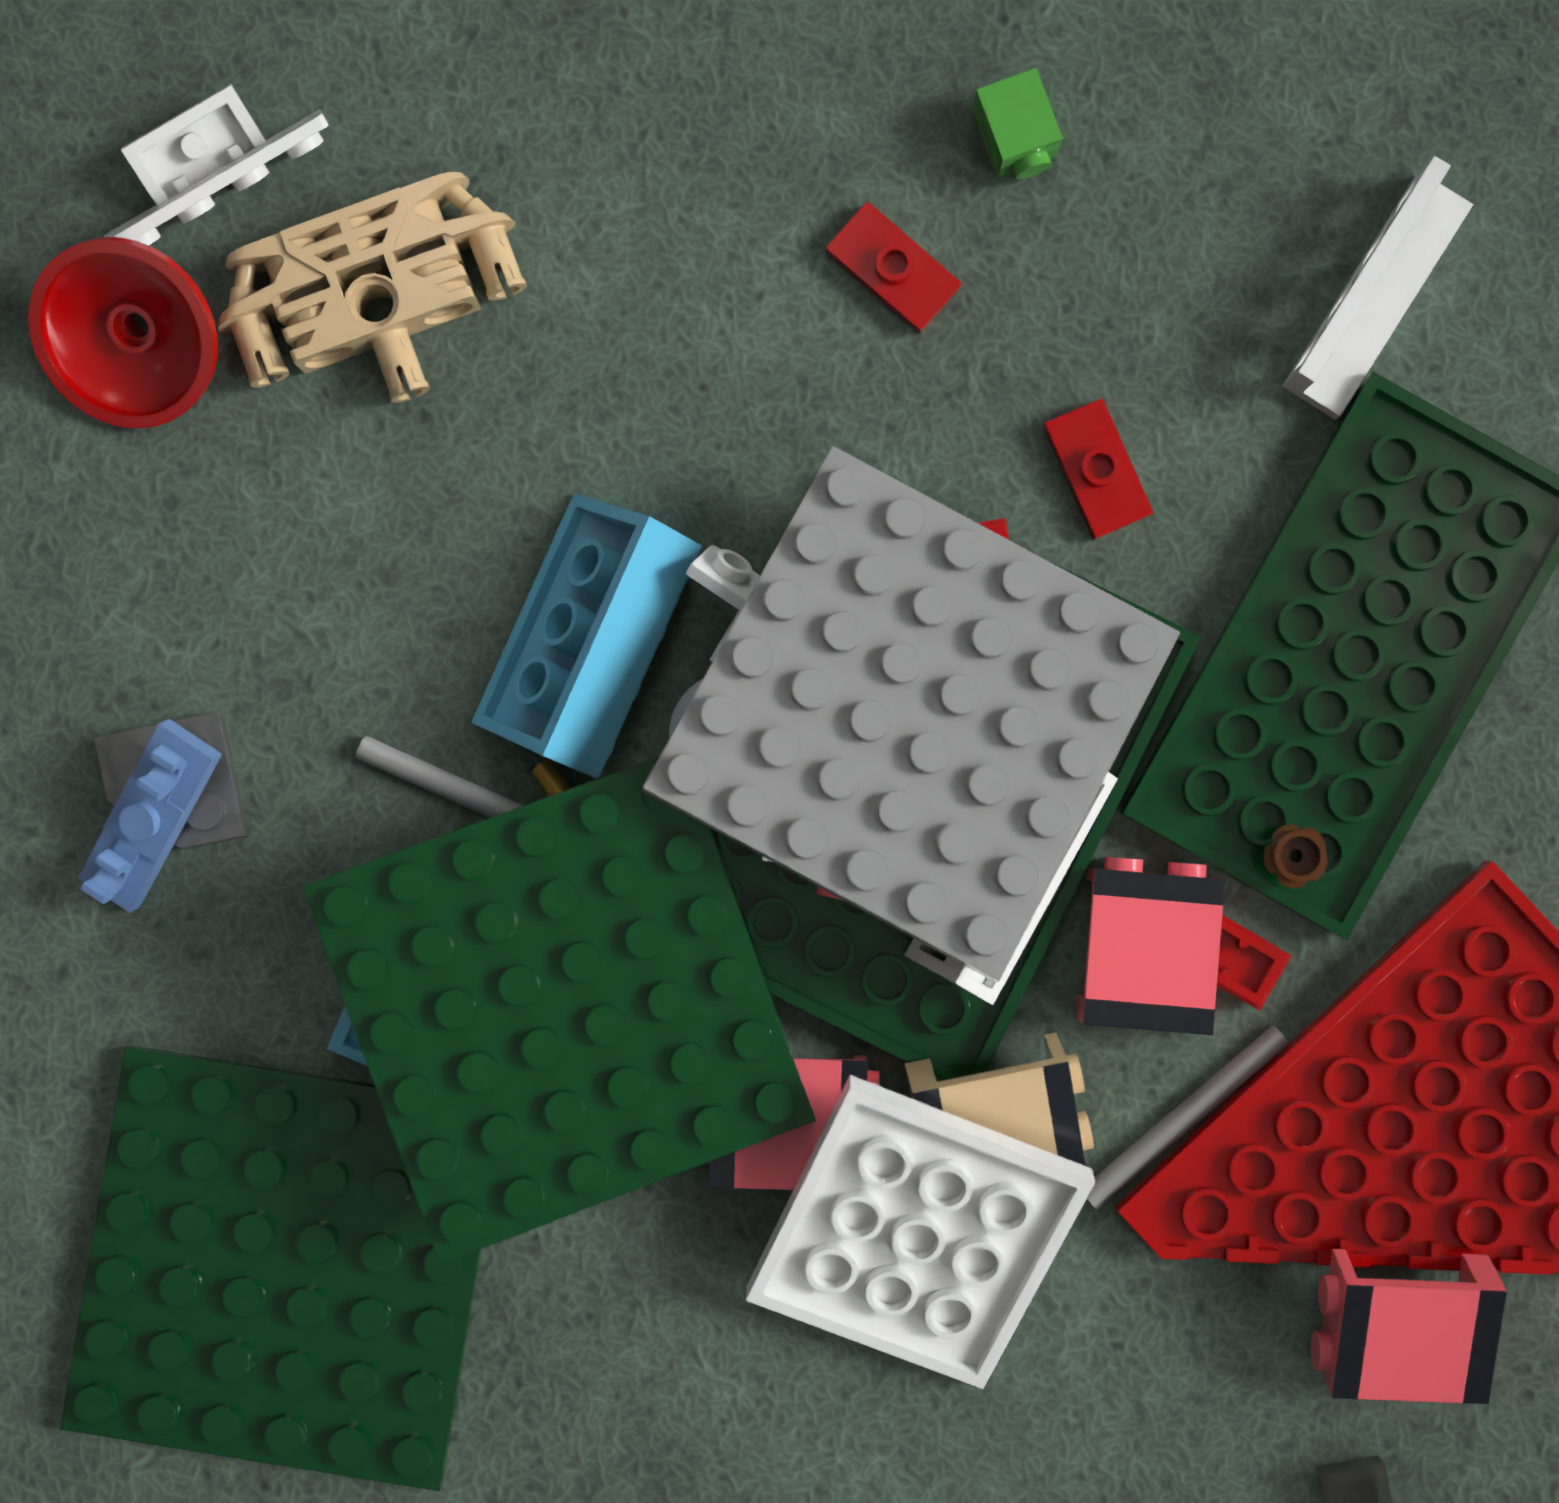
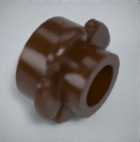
M1295 824L1284 825L1274 831L1271 836V844L1264 848L1263 861L1267 871L1272 874L1275 873L1277 881L1281 885L1289 888H1301L1305 886L1307 881H1316L1324 874L1328 859L1325 848L1326 844L1320 833L1310 827L1299 829ZM1295 849L1301 853V859L1298 862H1293L1290 859V853Z

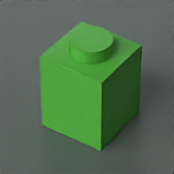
M1037 68L976 89L971 109L997 178L1014 172L1017 180L1027 179L1051 167L1050 159L1057 156L1063 137Z

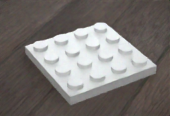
M850 1075L747 1284L746 1301L984 1389L1095 1184L1093 1170Z

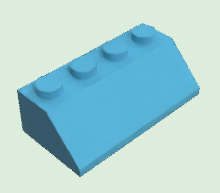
M574 493L471 723L542 756L599 779L607 759L613 752L615 741L630 707L640 691L642 680L658 644L665 635L667 624L682 590L690 578L685 573L691 563L697 559L702 545L648 515Z

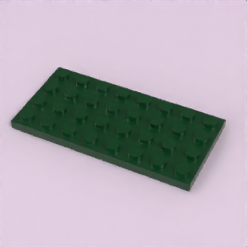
M1373 371L1369 373L1354 396L1119 814L1337 938L1348 940L1559 563V475ZM1295 824L1299 829L1305 827L1313 828L1320 833L1326 844L1328 864L1324 874L1316 881H1307L1305 886L1301 888H1289L1281 885L1277 881L1276 874L1267 871L1263 861L1264 848L1271 844L1272 834L1284 825ZM1296 849L1291 851L1290 859L1293 862H1298L1301 859V853Z

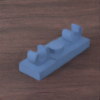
M171 719L159 723L134 772L125 784L103 827L99 839L78 877L84 882L80 889L102 904L111 900L129 913L139 908L222 754Z

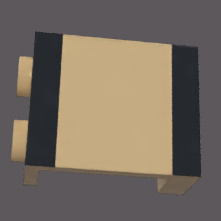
M1056 1032L1044 1035L1048 1059L939 1082L936 1081L930 1058L905 1063L911 1099L1083 1166H1086L1083 1151L1094 1149L1087 1113L1085 1110L1077 1112L1074 1094L1085 1092L1080 1063L1076 1054H1065Z

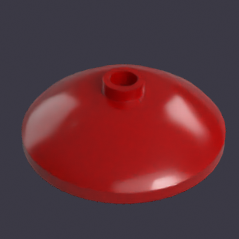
M99 237L77 243L62 251L45 266L38 276L30 297L28 311L32 346L48 379L75 407L87 415L111 425L125 428H150L169 423L192 408L206 392L212 381L218 357V339L215 322L210 307L197 284L170 257L149 245L135 240L119 237ZM134 313L140 314L148 324L147 332L137 327Z

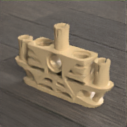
M461 172L438 174L405 187L390 190L279 231V233L249 243L231 252L226 258L225 267L231 272H236L235 283L230 289L228 308L219 317L218 331L221 333H233L249 377L250 387L260 388L271 385L268 375H274L276 382H280L289 376L288 368L283 362L269 321L278 318V321L285 327L282 330L284 338L293 348L290 351L293 362L305 374L374 349L389 390L391 402L400 403L411 400L402 378L403 374H405L410 390L414 391L416 397L427 393L430 387L428 382L425 381L409 336L481 310L478 298L472 290L473 285L465 270L466 266L460 251L471 247L489 300L496 301L507 298L499 277L500 272H503L513 296L522 292L527 287L506 234L515 227L516 222L503 212H493L478 197L474 198L466 191L469 179ZM451 202L461 211L462 217L444 221L440 209ZM389 271L392 279L381 275V273ZM268 272L272 284L256 292L253 289L255 273ZM379 297L393 299V308L387 318L378 322L366 321L365 312L371 301Z

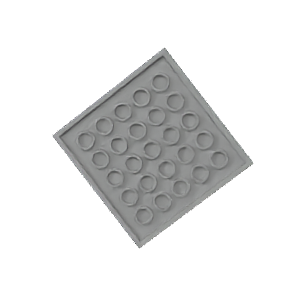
M832 446L643 786V792L996 983L1001 980L1181 632Z

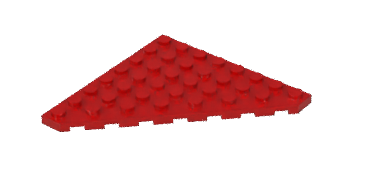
M1484 860L1302 1030L1284 1050L1256 1073L1118 1202L1114 1208L1161 1259L1188 1260V1258L1225 1259L1227 1262L1279 1264V1261L1307 1262L1330 1266L1332 1249H1344L1353 1267L1382 1265L1406 1266L1409 1269L1460 1271L1462 1254L1488 1255L1495 1269L1501 1273L1553 1275V1272L1559 1273V931L1493 861Z

